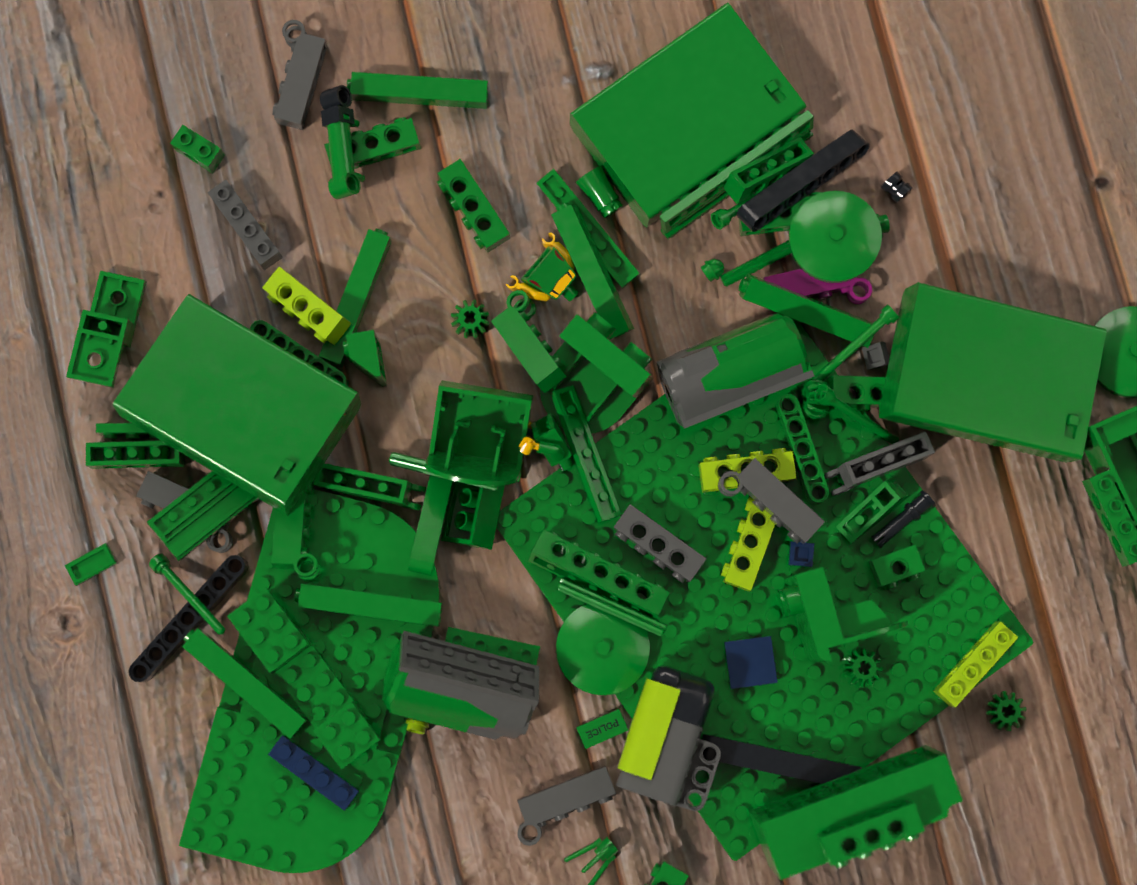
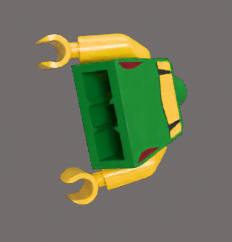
M550 232L548 235L552 239L551 242H546L542 238L543 246L546 248L545 251L520 280L514 275L510 276L513 280H516L514 286H509L508 284L506 286L511 291H524L533 300H557L563 295L568 301H572L578 294V291L571 285L572 281L576 278L574 272L575 265L567 248L560 242H556L555 235Z

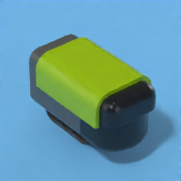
M668 666L657 667L652 673L651 679L646 678L617 767L621 771L616 786L691 811H698L704 807L721 754L717 745L700 739L714 696L715 688L709 680ZM706 747H713L716 750L714 759H704L703 751ZM699 770H705L709 774L708 780L704 783H699L695 779V775ZM692 793L700 794V804L696 806L690 805L688 803L689 795Z

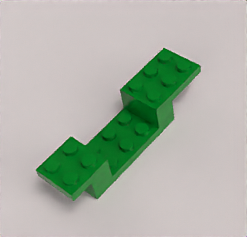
M264 587L227 616L267 671L274 673L315 728L313 732L341 770L381 740L367 722L369 720L301 628L292 622L267 587Z

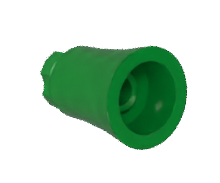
M602 165L594 168L575 182L587 195L597 211H600L603 218H607L623 207Z

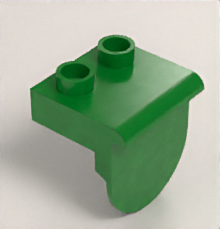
M593 312L587 321L576 314L559 335L564 340V343L552 357L557 355L565 366L562 370L567 377L546 393L540 389L542 404L547 414L551 413L557 424L562 427L550 393L554 390L573 385L591 434L601 432L613 426L654 379L645 370L652 361V358L631 341L623 351L615 346L608 339L616 329L596 312Z
M442 380L438 388L430 450L425 462V468L442 478L467 484L503 486L520 482L524 454L520 452L519 444L527 437L533 395Z
M824 567L795 574L784 579L786 588L777 591L784 618L795 615L805 654L812 662H831L832 658L829 651L831 647L909 626L908 621L891 625L890 619L873 600L835 609Z

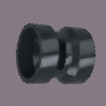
M898 171L881 186L885 192H889L892 195L895 203H898L913 188L909 183H905L902 180V175Z

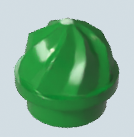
M715 258L704 261L705 264L701 266V269L710 282L715 279L719 280V277L724 273V264Z

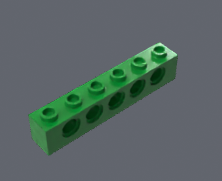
M542 531L528 560L561 578L568 579L654 619L658 618L670 593L661 585L652 584L644 580L641 575L630 573L619 564L610 563L602 559L599 554L588 552L577 543L568 542L552 531ZM553 551H558L563 556L558 557L554 555ZM578 561L582 563L584 567H578L574 564V562ZM595 572L602 573L604 578L596 576ZM616 582L624 584L625 588L618 587ZM637 593H643L646 599L640 598Z

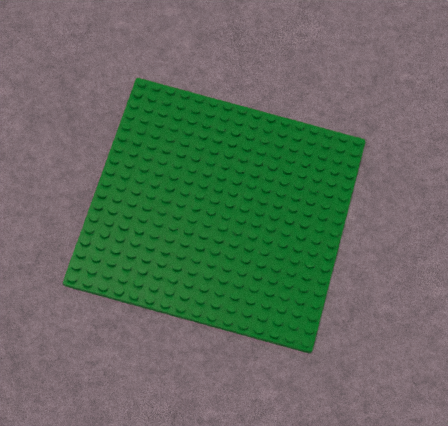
M791 318L800 333L813 374L815 375L829 362L800 322ZM834 370L823 381L827 382V378L838 374ZM811 378L685 429L676 422L671 406L664 394L595 443L621 514L623 515L631 504L706 558L689 583L686 580L684 583H681L672 576V570L667 567L665 569L660 568L653 563L655 558L648 553L645 556L634 549L635 544L630 540L624 542L615 535L616 530L613 528L622 515L598 523L575 459H572L574 464L571 468L565 471L559 468L499 511L496 528L563 622L572 612L587 603L560 592L558 585L562 579L561 577L528 561L543 530L555 532L560 538L568 542H575L582 549L597 553L602 559L610 563H617L624 570L639 574L644 580L652 584H659L666 591L670 592L657 620L667 624L664 635L660 637L647 631L650 653L643 674L632 686L615 694L632 719L646 678L651 679L652 673L657 667L668 666L707 679L714 685V696L702 734L865 768L949 706L933 690L994 622L1001 621L1018 638L974 687L1033 645L1030 635L936 507H931L925 511L919 521L913 520L883 545L882 548H879L876 543L883 536L875 542L872 540L871 536L875 535L898 514L904 511L905 504L914 501L920 495V491H922V488L906 467L858 485L837 496H832L831 491L845 485L841 475L826 479L829 496L818 505L811 504L806 499L795 467L796 479L782 483L825 521L806 542L814 543L813 567L788 565L790 542L793 540L787 535L789 531L784 526L779 528L775 525L752 590L748 592L723 582L724 576H721L725 562L730 563L732 555L729 554L733 540L738 541L740 533L737 532V528L741 519H746L748 511L745 510V506L751 496L749 494L744 496L740 492L732 497L725 496L720 491L702 493L698 465L704 462V458L717 457V460H726V456L732 454H740L741 458L749 457V453L755 451H763V455L773 454L772 450L786 448V452L790 451L776 411V404L785 394L796 396L800 403L801 389L804 387V383ZM849 390V396H850L852 399H855V397L852 395V393H851L850 390ZM788 400L782 401V408L785 411H792L793 404ZM829 406L830 410L825 417L816 419L804 417L823 474L840 467L848 461L889 446L885 439L840 410H834L833 406ZM858 411L869 418L865 411ZM797 422L789 424V429L793 433L800 432L801 427ZM798 444L797 452L800 455H807L808 448L804 444ZM772 461L764 463V467L771 473L775 472L776 466ZM748 464L741 465V472L747 467ZM805 466L804 468L806 476H815L816 472L812 466ZM726 467L718 468V475L721 477L729 469ZM894 479L908 494V497L884 519L853 544H850L836 526L885 480ZM815 487L812 489V496L815 499H821L823 492L820 488ZM735 488V489H727V490H729V491H735L737 488ZM754 514L752 521L756 526H762L764 524V517L760 514ZM635 526L633 528V535L635 537L643 538L646 531L644 527ZM750 535L745 537V545L749 548H754L757 543L756 539ZM660 539L652 541L653 550L657 552L663 551L665 548L664 542ZM916 544L926 570L919 573L921 577L907 582L906 578L898 581L899 586L888 590L884 586L878 588L868 561ZM553 551L554 555L558 557L563 556L560 552ZM673 553L671 555V562L674 565H681L684 558L680 553ZM744 557L737 559V567L741 570H746L749 566L748 560ZM574 562L576 566L584 567L582 563ZM894 562L892 570L895 574L900 575L903 567L899 562ZM824 567L835 609L873 600L890 619L891 625L908 621L909 626L829 648L832 658L831 662H812L805 654L795 615L784 618L777 591L786 588L784 579L795 574ZM595 572L596 576L604 578L602 573ZM616 582L618 587L625 588L624 584ZM637 593L640 598L646 599L643 593ZM771 636L778 683L730 689L724 642ZM867 648V656L871 651H875L876 654L873 660L876 658L882 659L876 666L883 667L884 670L876 671V674L881 679L875 680L872 678L873 686H869L865 681V687L860 688L859 680L855 685L850 684L854 676L845 678L844 674L850 672V669H844L843 664L851 663L845 657L849 655L855 658L852 653L854 649H857L861 655V649ZM861 661V667L858 668V671L864 672L865 674V669L868 667V665L862 664ZM719 762L706 803L701 810H698V813L730 858L737 861L760 844L748 811L821 783ZM699 770L695 775V779L699 783H704L709 778V774L705 770ZM692 793L688 797L693 806L701 802V796L698 793Z

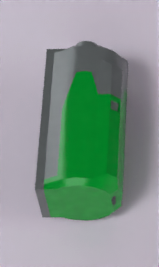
M780 313L769 315L676 352L672 356L656 362L661 385L676 422L684 429L814 377L804 343L795 323L791 318Z
M403 631L399 642L394 647L389 658L384 676L382 699L391 714L494 740L502 736L515 739L526 734L532 714L539 703V666Z

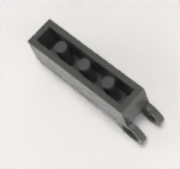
M289 20L284 24L282 33L293 54L291 60L286 62L285 73L287 75L285 81L280 83L279 94L281 95L279 102L274 104L272 115L277 124L304 130L328 45L324 38L308 35L300 21ZM295 30L301 31V34H300L299 37H297V38H290V37H289V35H290V33H291L292 31H295Z
M925 431L848 461L840 467L825 473L824 477L826 480L839 474L841 475L845 485L831 491L832 496H837L858 485L922 461L934 454L935 451Z
M755 458L740 474L735 471H728L718 481V489L725 496L732 497L739 492L744 496L749 494L754 499L752 503L760 511L766 510L772 515L770 520L779 528L784 526L789 531L787 535L797 544L799 542L802 544L806 543L825 522ZM726 477H733L737 481L738 487L735 491H729L724 487L723 481Z
M148 471L136 496L141 498V504L154 509L156 505L164 509L188 489ZM231 521L206 540L207 546L212 551L225 553L231 549L233 538L227 532ZM218 534H224L226 542L221 548H216L213 542Z
M606 766L518 799L517 802L525 820L518 829L520 842L527 846L536 844L541 838V827L546 826V821L555 818V821H559L569 817L568 812L577 809L579 813L590 809V803L599 801V804H603L613 800L612 795L616 794ZM527 825H532L537 829L538 835L533 840H527L522 836V829Z

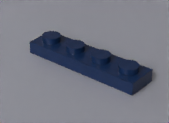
M284 735L280 737L268 754L344 811L359 792L358 789Z

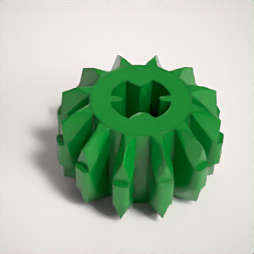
M464 300V308L462 309L459 305H456L455 309L459 313H451V317L456 319L451 325L452 327H458L456 330L458 335L465 331V339H468L470 333L476 339L478 338L476 331L478 330L484 334L485 329L482 326H489L490 324L488 320H485V318L489 317V312H482L485 308L483 304L476 308V300L472 301L471 306H468L467 300ZM470 315L471 317L474 315L475 322L467 324L466 316Z
M814 379L804 383L800 395V405L804 417L816 419L827 415V412L830 410L829 406H824L814 399L815 392L821 385L829 386L827 382Z
M867 648L861 649V655L857 649L852 650L855 658L847 655L845 658L851 663L843 664L844 669H850V672L844 674L845 678L854 676L850 684L855 685L859 680L860 688L865 687V681L869 686H873L872 678L875 680L881 679L876 674V671H883L884 668L877 667L876 664L880 663L882 659L876 658L873 660L876 654L875 651H871L867 656ZM861 661L862 664L868 665V667L865 669V674L864 672L858 671V668L861 667Z
M1001 691L1000 697L997 694L992 695L995 703L987 702V705L992 707V711H986V715H993L989 723L995 724L997 722L996 729L1002 730L1005 727L1006 731H1011L1012 725L1015 728H1019L1020 723L1017 719L1022 721L1026 719L1025 716L1020 715V712L1027 711L1026 707H1019L1023 699L1018 698L1015 700L1016 693L1011 692L1009 696L1006 691ZM1009 706L1007 710H1010V715L1003 716L1005 712H1002V708Z

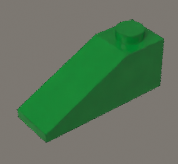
M894 479L885 480L836 527L850 544H853L897 508L908 497V494Z

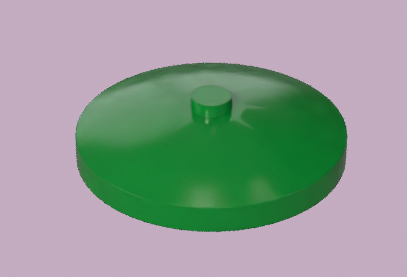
M827 191L809 198L795 213L789 229V246L796 263L809 276L829 283L847 282L866 272L878 256L882 242L881 225L874 210L860 197L844 191Z
M1128 306L1107 313L1094 325L1106 329L1097 382L1104 389L1115 395L1137 398V306Z
M589 604L579 607L567 617L560 628L556 642L557 660L563 674L574 686L594 695H612L632 686L643 674L650 653L649 637L645 629Z

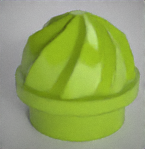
M411 718L406 720V724H408L407 731L425 734L426 729L429 728V723Z

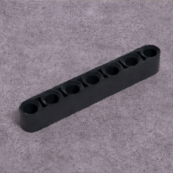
M853 129L847 131L744 203L737 211V217L751 231L756 232L862 158L869 150L870 144Z
M238 555L229 556L194 595L199 600L203 595H208L210 604L206 608L212 612L247 573L248 562ZM235 560H240L242 567L240 571L234 573L231 570V564ZM223 577L226 581V586L222 590H218L215 586L216 580ZM189 602L183 606L131 664L128 673L133 681L147 682L151 680L185 642V636L192 629L195 631L204 621L203 617ZM191 612L194 615V621L191 625H186L184 616ZM172 630H176L178 633V639L174 643H171L168 639V634ZM155 648H160L162 650V657L156 661L152 656V652ZM140 665L146 668V675L143 678H139L136 673Z
M702 734L703 740L714 743L720 749L719 762L821 784L862 769V767ZM706 747L703 751L704 759L712 760L715 758L716 750L713 747Z

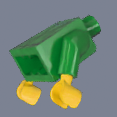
M549 413L533 423L529 421L528 428L532 429L534 440L530 437H525L519 444L520 452L529 455L535 449L537 453L545 455L551 466L559 465L562 471L571 468L574 464L570 458L572 456L571 448L553 415Z

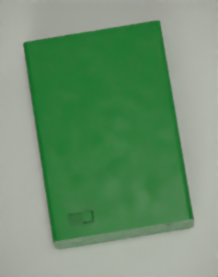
M727 2L571 112L569 124L599 166L602 165L606 176L640 222L648 228L660 219V215L665 208L680 202L682 196L688 192H694L703 181L715 177L724 166L729 167L742 153L750 152L759 141L771 137L777 128L785 127L795 115L803 114L807 106L742 19Z
M920 282L904 290L898 314L900 318L896 324L879 409L880 419L1065 463L1078 461L1083 458L1106 337L1105 328Z
M188 294L114 400L113 407L120 417L288 516L305 489L307 490L310 483L313 482L358 413L361 401L357 391Z

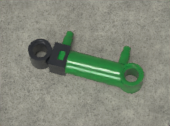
M339 85L323 91L320 95V103L324 109L321 111L322 127H326L328 130L332 172L328 188L330 194L335 199L358 194L361 189L360 182L365 181V176L355 173L350 130V127H358L360 123L354 119L353 109L347 108L352 103L350 90L344 85Z

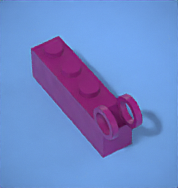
M802 269L763 278V280L806 297H818L819 300L832 297V293L841 292V295L846 294L847 299L851 303L860 305L866 302L872 293V285L865 278L857 277L847 282L829 283L809 276ZM861 286L865 290V296H856L853 292V287Z

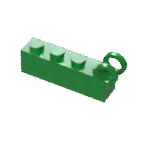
M516 290L507 298L506 304L508 308L491 320V322L536 385L546 393L567 377L562 370L565 366L557 355L552 357L550 353L553 349L547 341L539 339V336L542 334L534 324L530 326L527 322L536 312L535 303L524 291ZM523 295L524 298L518 300L514 307H512L511 302L513 298ZM530 303L531 310L528 314H526L524 310L528 307Z
M324 463L313 485L320 489L392 503L414 510H421L422 505L408 502L411 490L417 492L426 491V487L412 484L407 480Z
M313 482L310 483L307 490L305 489L288 516L277 509L275 510L271 564L274 568L295 569L299 578L304 581H312L320 573V565L316 558L308 553L307 548H304L305 540L309 539L310 532L309 526L306 525V519L311 516V503H308V494L313 492ZM312 562L314 567L310 572L303 573L300 571L303 563Z

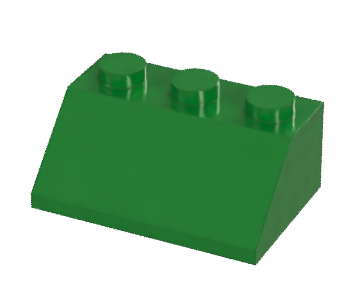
M369 330L346 334L347 341H343V348L350 363L353 362L358 370L382 387L387 386L381 344L375 331Z
M453 481L441 541L492 550L505 485L499 486L494 491Z

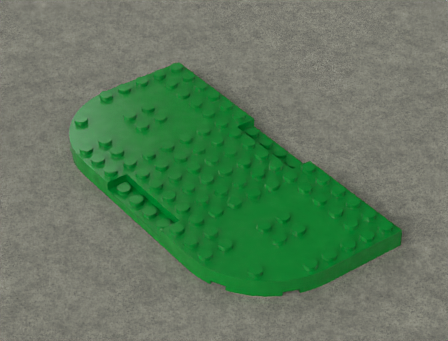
M313 489L312 494H308V503H311V516L307 517L306 525L309 526L310 532L309 539L305 540L304 548L308 549V553L312 554L320 565L318 577L312 581H304L299 578L295 569L274 568L271 564L276 510L273 507L247 600L264 587L268 588L292 622L301 628L369 720L367 722L381 740L341 770L313 732L315 728L309 720L297 735L290 739L359 790L358 794L344 811L268 755L280 737L286 735L225 684L179 846L282 873H307L336 864L356 851L379 824L389 800L408 725L406 724L408 718L391 714L382 699L386 668L392 651L399 642L403 631L432 638L435 627L297 607L298 602H295L296 589L300 588L301 583L440 603L439 578L435 562L431 576L408 571L416 531L409 524L382 507ZM303 563L300 571L303 573L310 572L314 567V563ZM239 633L233 656L305 716L274 673L267 671Z

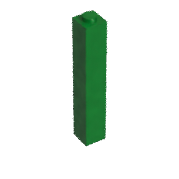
M352 72L351 79H347V88L350 90L352 100L487 109L488 80Z
M567 202L556 207L557 212L551 214L591 302L597 314L616 329L609 340L635 329L578 206L574 204L569 205Z
M376 228L375 231L368 229L336 310L352 324L335 345L326 341L319 354V357L324 361L342 368L347 358V355L344 353L343 341H347L346 334L357 332L392 243L388 233Z
M747 274L746 279L743 278L739 284L738 291H740L739 295L742 299L851 342L873 324L870 321L750 274ZM874 335L862 346L869 348Z
M303 583L295 592V602H298L297 607L440 627L443 603Z
M198 628L196 631L192 629L185 636V644L182 647L288 738H294L307 723L308 719L205 631Z

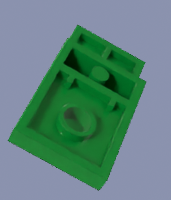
M100 271L91 310H82L66 375L67 378L114 388L123 347L131 348L147 283L145 280ZM117 292L123 293V301L119 304H114L112 301L113 295ZM94 354L101 356V362L97 366H91L89 362L90 357Z

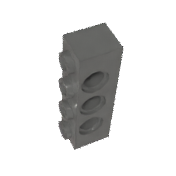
M224 180L207 192L264 271L283 258L227 180Z
M631 504L613 528L616 530L615 535L624 542L630 540L635 544L634 549L644 556L647 553L655 558L653 563L662 569L667 567L672 570V576L681 583H684L685 580L689 583L706 560L704 556ZM635 526L644 527L646 534L643 538H637L633 535V528ZM655 539L662 540L665 545L664 550L661 552L653 550L652 541ZM673 553H680L683 556L684 561L681 565H674L671 562V555Z

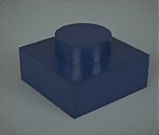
M791 541L788 565L813 567L814 543L802 544L799 542L797 544Z

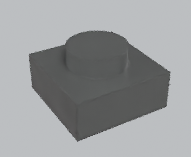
M878 342L870 345L869 348H862L867 370H873L889 364L886 342Z

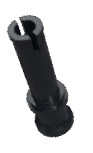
M924 490L920 491V495L914 501L905 504L904 511L898 514L875 535L871 536L872 540L875 542L883 536L876 543L879 548H882L883 545L913 520L919 521L925 511L931 507L934 508L936 506L935 502Z

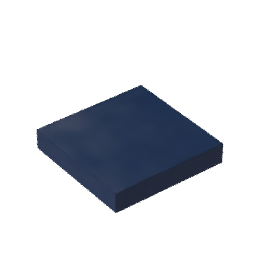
M771 636L724 642L730 689L778 683Z

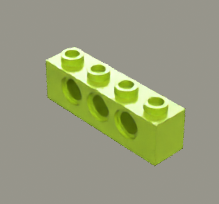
M281 267L275 270L262 287L269 293L266 296L276 305L279 302L284 305L282 310L292 318L295 315L299 317L298 323L308 331L311 328L315 330L314 336L324 344L326 341H329L335 345L352 324ZM292 291L291 296L287 298L288 294ZM308 304L307 308L303 311V307ZM324 316L323 321L320 324H318L320 318Z
M786 448L772 450L773 454L763 455V451L750 452L749 457L740 458V454L727 455L726 460H717V457L704 458V462L698 465L702 493L719 491L718 481L721 477L718 475V468L726 467L729 471H735L740 474L741 465L749 464L754 458L763 466L766 461H772L776 466V470L772 474L781 482L794 481L796 479L793 451L786 452ZM733 477L725 478L723 481L726 489L738 487V483Z
M749 497L745 506V510L748 511L746 519H741L737 528V532L740 533L738 541L733 540L729 554L732 555L730 563L725 562L721 576H724V583L748 592L752 590L775 526L770 520L772 515L766 510L760 511L752 503L754 499ZM754 514H760L764 517V524L762 526H756L753 523L752 517ZM750 535L756 539L757 543L754 548H749L745 545L744 540L746 536ZM744 557L748 560L749 566L746 570H741L737 567L736 562L738 558Z
M1001 621L994 622L933 692L950 707H957L1018 637Z

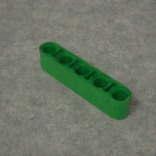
M257 320L251 324L250 330L257 332L261 327L267 328V333L263 336L274 344L279 340H285L286 346L283 349L293 355L299 352L305 353V362L314 367L316 365H323L324 373L333 378H343V384L349 387L347 377L340 370L269 323Z
M785 394L777 402L776 411L789 449L793 451L794 464L806 499L811 504L818 505L828 498L829 488L800 403L796 396ZM788 400L792 402L793 410L785 411L782 408V401ZM791 422H797L800 425L801 430L799 433H793L789 429ZM798 444L807 446V455H800L797 452ZM805 466H812L815 469L814 477L805 475ZM817 487L822 490L823 497L821 499H815L812 496L813 488Z
M432 475L429 477L408 571L430 576L432 574L453 480Z

